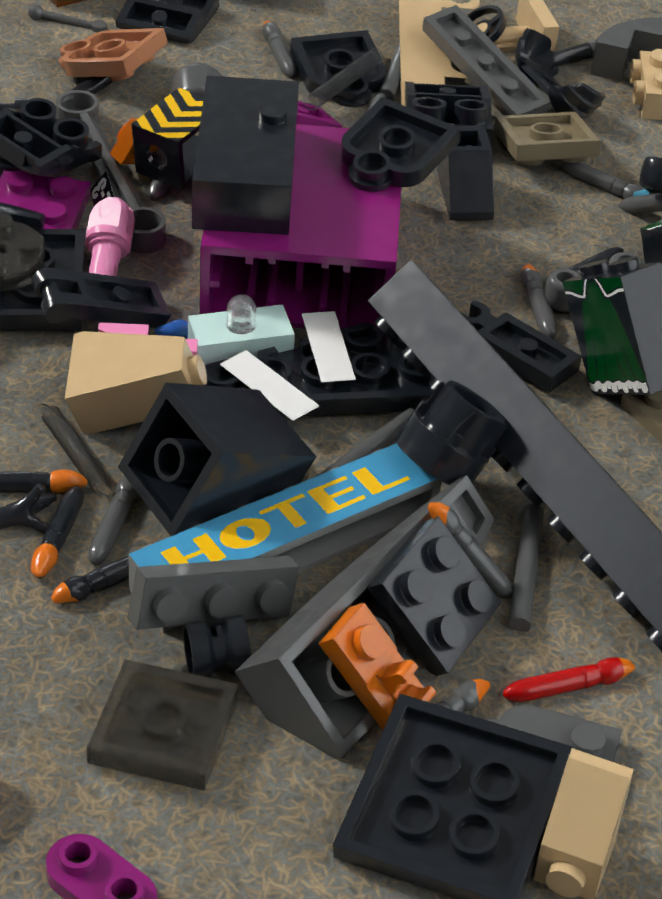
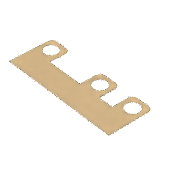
M399 0L401 105L405 106V81L445 85V77L468 79L464 73L458 72L452 67V61L422 30L423 19L426 16L442 11V7L450 8L457 5L461 9H476L480 5V0H471L467 3H456L452 0Z

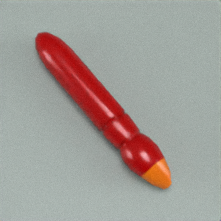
M609 657L600 660L596 664L564 669L515 681L503 690V697L509 701L524 702L581 690L598 684L610 685L631 674L635 670V665L625 658Z

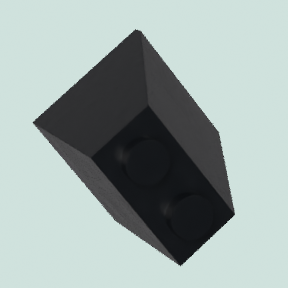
M166 382L118 468L169 535L173 536L197 524L205 523L234 511L243 505L251 504L280 492L289 486L299 484L317 456L260 390Z

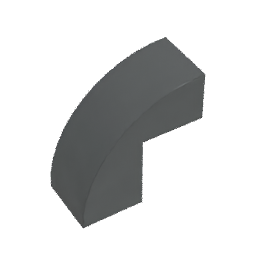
M662 18L629 20L614 25L603 32L596 41L591 75L622 81L629 62L632 59H638L640 51L662 49Z

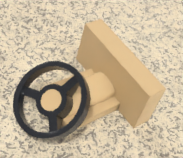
M543 0L518 1L516 21L519 26H506L507 19L505 14L495 5L482 6L467 15L472 21H475L486 14H498L491 20H482L476 23V25L502 52L515 51L514 48L517 47L519 37H522L526 28L538 31L549 37L552 42L550 50L552 52L556 51L559 25Z

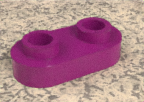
M73 834L63 837L55 842L47 853L46 873L48 883L53 891L63 899H117L116 896L123 893L133 895L134 897L131 899H157V890L152 880L94 836ZM76 857L87 859L82 863L70 862L71 859Z

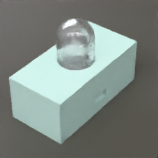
M237 295L229 301L227 311L188 316V339H198L197 355L201 356L204 365L230 359L245 350L257 358L259 350L274 346L278 353L294 349L295 334L283 304L256 307L255 302L249 296Z

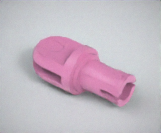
M108 197L99 201L90 213L85 238V246L92 253L88 273L117 276L120 259L130 253L135 217L133 210L119 197Z

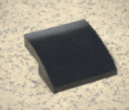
M127 0L115 23L117 28L122 29L164 28L167 39L191 44L216 14L220 5L219 0Z

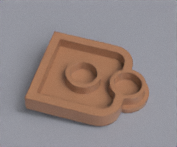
M164 28L106 30L92 34L84 40H77L63 45L60 48L61 57L58 61L60 67L65 69L66 75L69 77H110L112 81H121L132 77L134 70L143 63L153 60L155 58L154 54L167 45L168 42Z

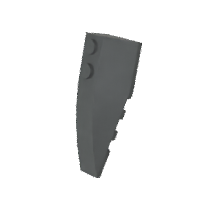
M467 475L458 478L352 562L302 606L235 671L268 721L334 758L344 757L376 722L318 643L349 607L365 603L397 647L396 650L404 660L415 662L417 655L367 588L422 522L431 519L428 510L430 502H440L454 510L460 519L461 525L482 545L495 519Z

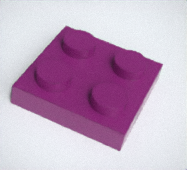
M3 171L0 178V202L45 214L44 228L42 229H77L91 196V182L74 180L66 176L49 177L38 176L25 171Z

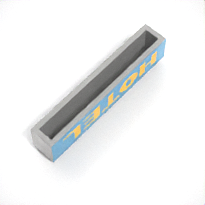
M397 443L130 553L129 591L132 593L136 567L290 556L300 566L299 573L385 536L440 493L442 481L413 462L400 449ZM178 626L162 627L159 629L164 633Z

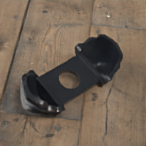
M526 28L522 37H519L517 47L514 48L515 59L520 71L526 74L529 79H533L549 96L551 105L556 113L576 112L581 118L590 117L593 111L602 105V101L606 98L605 93L598 92L584 83H580L575 87L571 85L562 86L554 78L558 74L559 68L554 65L555 54L550 50L552 45L550 38L538 31Z

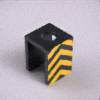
M178 88L131 124L137 173L183 190L192 182L198 136L195 134L199 132L203 96ZM150 146H157L158 149L151 154Z

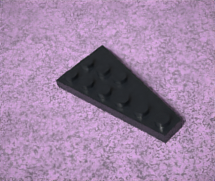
M368 322L340 329L356 380L321 383L309 338L299 340L298 348L278 353L274 346L259 350L257 354V359L319 405V407L303 416L403 412L407 408L415 410L422 399L427 401L434 392L429 385L435 378L428 369L421 374L401 353L407 347L405 342L399 338L394 343L379 327ZM228 359L205 365L207 384L205 386L251 389L220 365V363ZM275 408L281 414L282 417H287L281 411Z

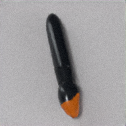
M129 555L95 569L84 576H74L63 581L54 589L51 597L52 602L55 604L79 602L85 600L90 593L104 590L128 580Z

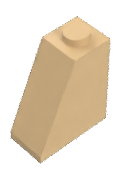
M82 331L74 333L65 401L82 433L94 434L143 422L166 382L192 385L207 384L204 362L200 355L193 356L185 337Z

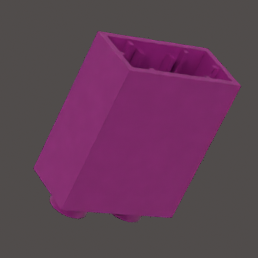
M297 124L289 235L203 230L200 245L199 314L283 304L292 328L306 329L302 313L335 311L340 329L365 322L377 326L374 321L381 315L368 300L396 273L402 187L391 185L381 191L369 192L360 190L351 184L348 177L349 166L343 162L341 157L342 137L350 128Z

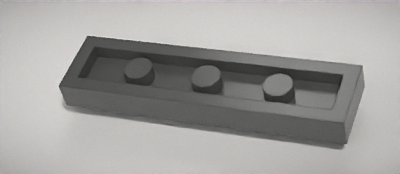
M457 5L424 17L422 30L475 86L488 85L491 103L504 116L549 113L551 101Z

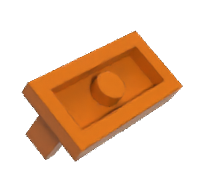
M365 603L349 607L318 643L382 730L385 728L399 694L430 702L436 694L432 686L423 687L414 674L418 669L416 663L412 660H404L396 650V645Z

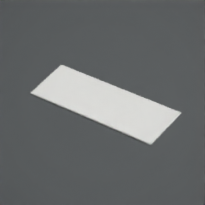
M335 311L302 313L321 383L356 380Z
M247 350L220 363L222 367L248 387L260 390L275 408L292 421L319 407L317 403Z

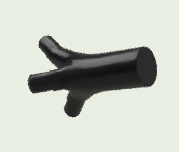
M38 483L25 497L0 507V530L11 526H25L45 533L49 524L41 521L34 514L57 500L56 494L50 492L41 496L46 488Z

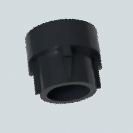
M449 380L447 383L441 381L427 401L421 400L396 435L395 441L413 462L438 480L450 485L458 478L467 475L473 484L497 450L494 445L508 425L504 423L505 419L502 414L473 390L452 380Z

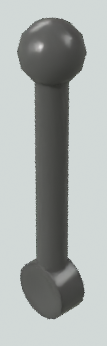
M37 4L30 6L28 10V15L34 20L45 18L88 28L96 33L107 30V23L103 20L91 22L43 10Z

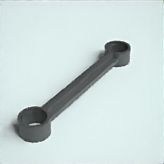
M82 90L62 93L56 99L57 119L76 118L88 125L89 137L93 139L92 142L96 140L102 144L101 159L90 163L99 178L107 170L114 196L124 200L134 212L135 225L130 251L151 253L161 249L166 243V218L159 210L144 206L122 165L110 155L112 147L99 126L98 98L94 94ZM138 229H148V231H138Z

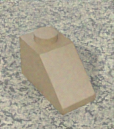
M572 748L542 839L533 880L546 884L550 890L563 897L596 898L615 845L634 769Z

